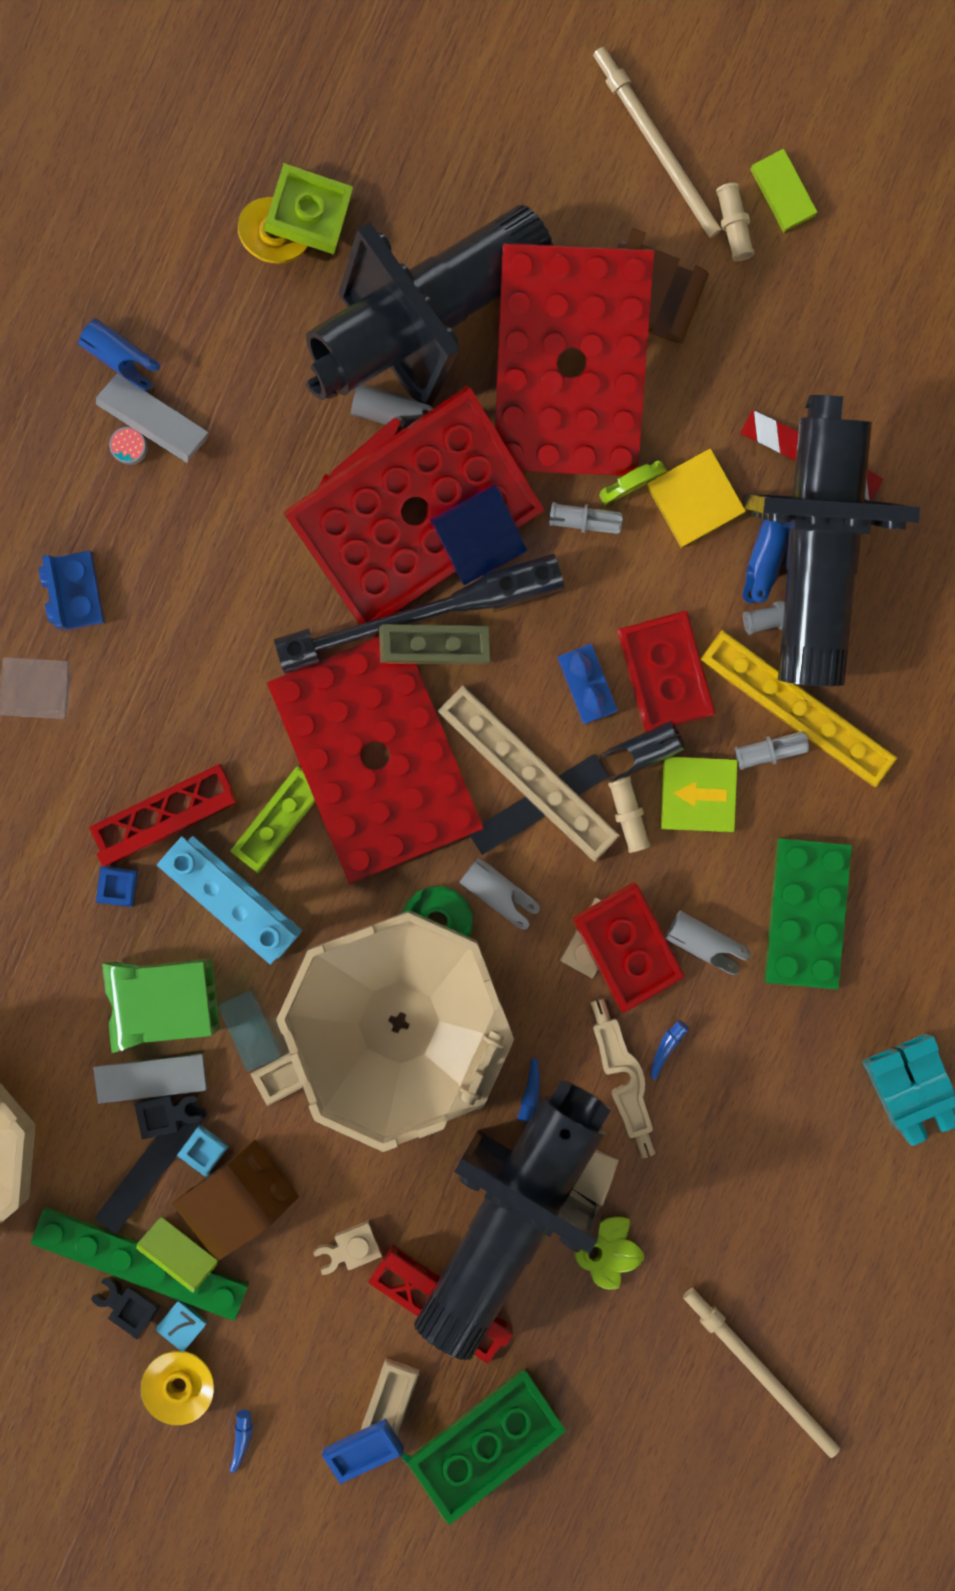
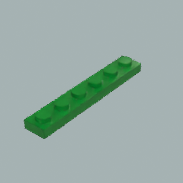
M49 1207L43 1209L30 1242L31 1245L235 1321L249 1283L212 1270L195 1292L192 1293L136 1249L138 1241L120 1234H114L112 1231Z

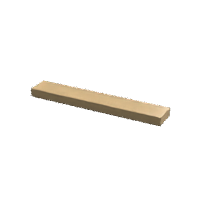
M463 685L438 710L437 713L593 862L620 836Z

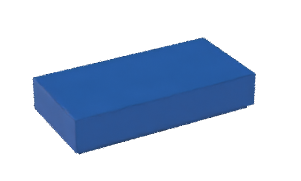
M384 1419L325 1447L322 1457L339 1483L342 1484L403 1455L404 1446L387 1419Z

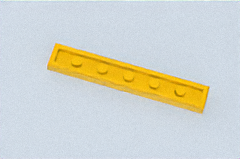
M723 630L719 632L700 658L701 662L797 732H804L808 740L871 786L877 787L897 760L895 755L799 685L779 681L777 669Z

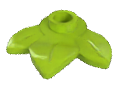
M623 1216L609 1217L600 1222L598 1240L594 1246L598 1248V1254L594 1259H590L589 1253L582 1249L580 1252L574 1251L577 1264L583 1269L590 1271L594 1283L603 1289H619L621 1284L620 1273L636 1269L644 1260V1253L640 1247L626 1239L630 1219Z

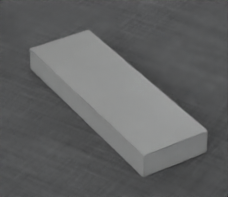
M116 374L96 397V405L186 463L207 440L208 431L119 374Z
M204 1053L94 1067L98 1104L199 1092L208 1089Z

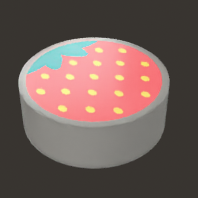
M132 427L119 428L110 438V451L120 463L135 465L145 458L148 451L146 438Z

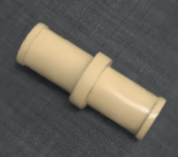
M735 182L724 184L716 189L723 215L721 227L723 231L727 232L732 260L743 261L755 255L748 229L750 217L748 213L744 212L739 193V184Z
M630 776L609 782L608 785L618 812L615 815L616 822H621L629 853L650 847L651 844L648 841L641 817L644 815L642 807H638Z

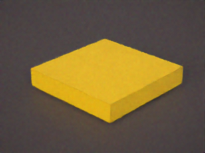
M711 448L648 482L646 485L681 548L746 512Z

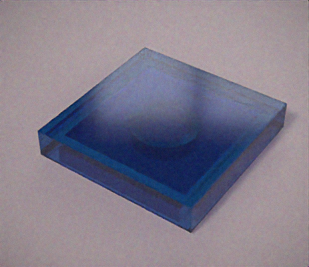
M495 485L430 519L463 585L528 551L499 489Z

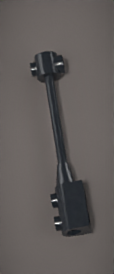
M553 553L484 574V577L454 592L452 596L316 638H313L308 628L275 638L274 643L282 669L286 674L319 664L318 652L379 634V627L382 624L409 625L454 610L458 612L493 608V611L497 612L562 592L564 590L563 578Z

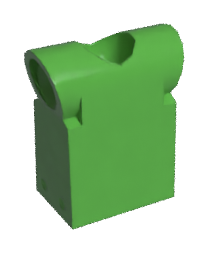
M213 958L145 966L123 962H102L105 993L113 1008L109 1021L111 1053L130 1048L142 1042L212 1036L220 1030Z

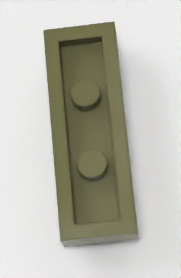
M382 624L379 627L381 664H487L490 662L489 626Z

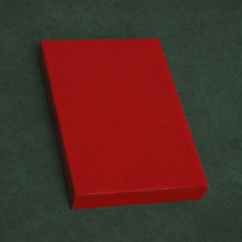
M687 610L616 630L644 732L671 720L677 726L716 715Z
M632 882L571 918L614 1001L623 1014L685 977L637 883Z

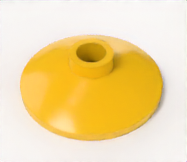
M263 197L250 202L242 210L238 221V234L243 246L256 258L269 263H287L300 257L307 249V245L264 231L273 197ZM268 235H274L277 239L271 238Z
M186 1351L164 1353L155 1358L143 1374L140 1389L142 1401L148 1412L163 1423L169 1425L189 1424L200 1418L211 1404L214 1395L212 1373L207 1364L192 1353ZM177 1378L183 1379L186 1387L178 1389L174 1386L173 1381Z

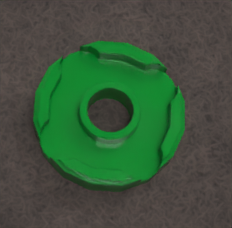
M429 886L416 892L407 901L402 912L410 910L426 918L432 912H441L447 917L448 928L470 937L473 929L472 912L467 901L457 891L445 886Z

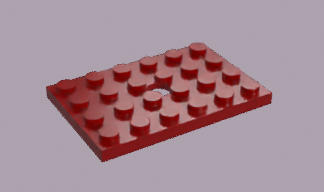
M503 243L495 429L521 471L624 476L638 468L654 262L653 249ZM568 348L579 349L586 357L585 369L581 374L574 377L563 375L557 366L559 355Z
M466 386L283 511V514L358 624H362L394 614L543 512L544 508L472 389ZM411 497H421L428 505L425 519L417 524L405 522L401 515L403 503Z
M379 637L322 659L319 664L290 672L266 682L349 884L484 829L417 665L381 664ZM374 741L383 743L388 748L390 755L386 766L379 770L368 769L361 760V752L364 746Z

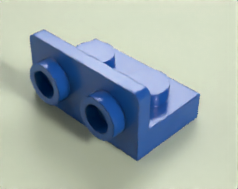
M85 551L58 557L51 555L42 556L43 566H39V576L43 588H48L50 602L45 603V609L49 623H54L55 628L61 631L105 624L93 553Z

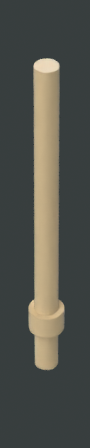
M605 46L599 48L594 52L593 57L606 75L607 79L605 82L613 95L618 94L708 237L716 236L722 229L630 87V78L623 68H618Z
M694 1288L686 1291L683 1299L701 1317L700 1323L710 1333H716L830 1458L835 1457L840 1451L837 1443L724 1322L726 1317L715 1306L711 1307Z

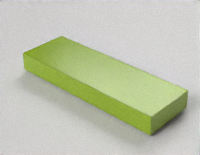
M299 766L293 770L230 850V852L258 874L315 803L305 775Z

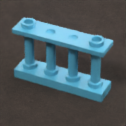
M181 836L157 864L161 870L270 965L276 958L279 959L303 932L297 924L196 836H192L188 841Z

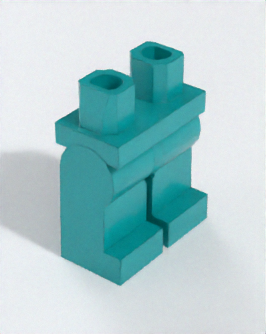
M925 1033L897 1045V1050L890 1048L862 1060L892 1127L901 1132L908 1144L914 1146L929 1138L922 1122L934 1117L937 1127L941 1132L955 1128V1093L938 1054L939 1048L934 1036Z

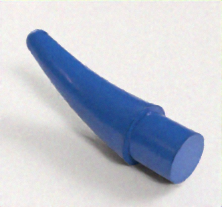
M678 1020L664 1034L654 1057L650 1074L652 1079L658 1077L668 1056L689 1031V1027L683 1021Z
M537 1058L531 1059L528 1082L517 1117L518 1120L525 1123L530 1121L539 1102L540 1072Z
M240 1410L236 1414L235 1446L229 1468L231 1473H235L239 1468L250 1442L253 1424L251 1423V1412L249 1410Z

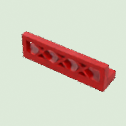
M217 764L90 826L89 830L100 850L96 855L102 867L113 865L238 804L239 801L221 764ZM216 774L224 792L210 799L198 795L203 780ZM196 784L193 793L184 790ZM179 792L192 797L187 810L179 814L166 811L172 795ZM197 799L203 801V802H201V803L195 805ZM163 800L161 809L152 806ZM146 808L158 812L159 815L154 826L146 830L134 827L139 811ZM164 815L170 816V818L162 821ZM131 816L128 824L120 822L121 820ZM112 824L126 828L123 840L108 847L100 830ZM132 831L138 833L130 837Z
M392 1244L369 1278L368 1284L418 1316L423 1307L413 1302L411 1289L418 1288L430 1296L440 1276ZM388 1268L403 1278L405 1284L391 1287L379 1278L385 1269ZM407 1291L408 1298L399 1292ZM498 1315L486 1333L487 1336L493 1339L492 1343L486 1351L478 1347L474 1354L487 1364H489L501 1345L506 1347L513 1336L512 1325Z

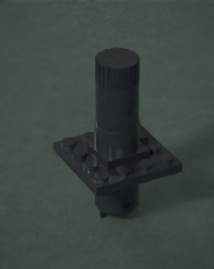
M518 205L438 255L427 258L411 269L405 264L398 262L392 253L391 245L386 236L381 232H377L370 222L359 228L338 293L347 308L311 329L306 334L307 346L314 361L311 365V370L316 374V376L306 382V387L320 400L336 397L338 393L347 395L388 368H391L413 399L431 406L460 350L457 336L452 328L465 321L469 315L501 296L503 243L554 245L548 229L544 226V222L528 206Z
M809 395L804 407L808 408L807 418H800L793 496L743 493L742 506L744 509L752 510V517L762 518L767 521L783 522V527L790 528L786 562L788 572L778 680L783 682L829 687L845 685L855 574L858 572L861 534H870L871 525L889 529H906L907 522L919 523L920 507L889 502L865 501L872 422L841 419L844 396Z
M561 1080L552 1097L545 1095L542 1098L513 1150H510L479 1130L476 1132L454 1172L460 1175V1182L475 1191H479L481 1188L486 1193L481 1205L468 1225V1231L414 1321L417 1332L429 1344L435 1346L436 1349L460 1360L472 1359L524 1268L530 1264L546 1235L551 1237L553 1232L561 1236L560 1242L575 1252H580L582 1249L590 1254L598 1240L603 1206L577 1192L595 1206L592 1209L570 1196L606 1134L602 1125L611 1109L601 1099L574 1083Z

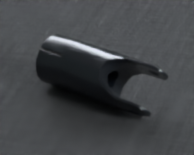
M672 720L603 752L599 758L616 750L626 749L633 755L634 764L628 771L609 780L624 778L684 751L685 745L681 735L664 742V740L680 733Z

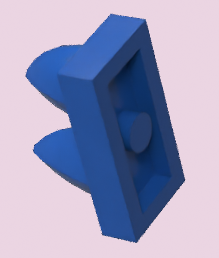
M592 644L557 657L583 725L618 711Z

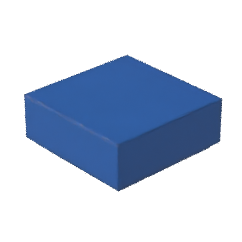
M100 866L96 903L134 907L139 871Z

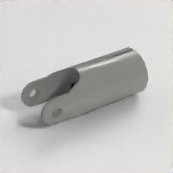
M363 384L356 388L351 415L385 425L394 417L400 416L406 419L402 428L405 429L424 416V410L429 412L433 408L407 396Z
M480 857L476 859L459 882L520 929H527L530 924L528 919L516 910L513 903L519 904L533 914H537L540 911V906L534 899Z
M681 910L674 917L665 935L666 940L731 975L737 974L739 967L734 961L723 956L721 953H731L743 960H747L751 956L749 949Z

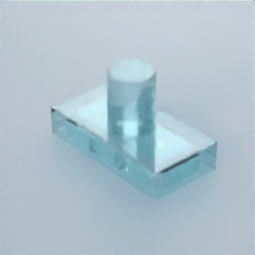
M253 990L217 1005L247 1072L281 1057L280 1050Z

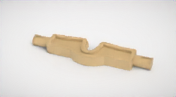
M600 998L598 1001L602 1013L599 1011L596 1000L590 1002L597 1021L593 1025V1030L599 1045L603 1070L607 1075L619 1072H627L629 1074L628 1082L612 1089L611 1094L623 1118L628 1136L636 1139L641 1158H647L644 1143H646L650 1156H653L656 1152L649 1133L653 1131V1127L643 1100L645 1092L644 1074L637 1059L627 1051L617 1019L610 1018L605 998Z

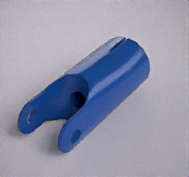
M97 318L90 321L80 335L78 345L137 387L143 390H150L152 388V383L139 374L134 361L139 362L151 371H159L161 367L155 359Z
M762 521L747 566L746 583L742 592V597L747 603L765 602L769 597L772 586L779 577L788 550L790 529L783 527V523ZM749 591H752V592H751L752 598L748 597V592H749Z

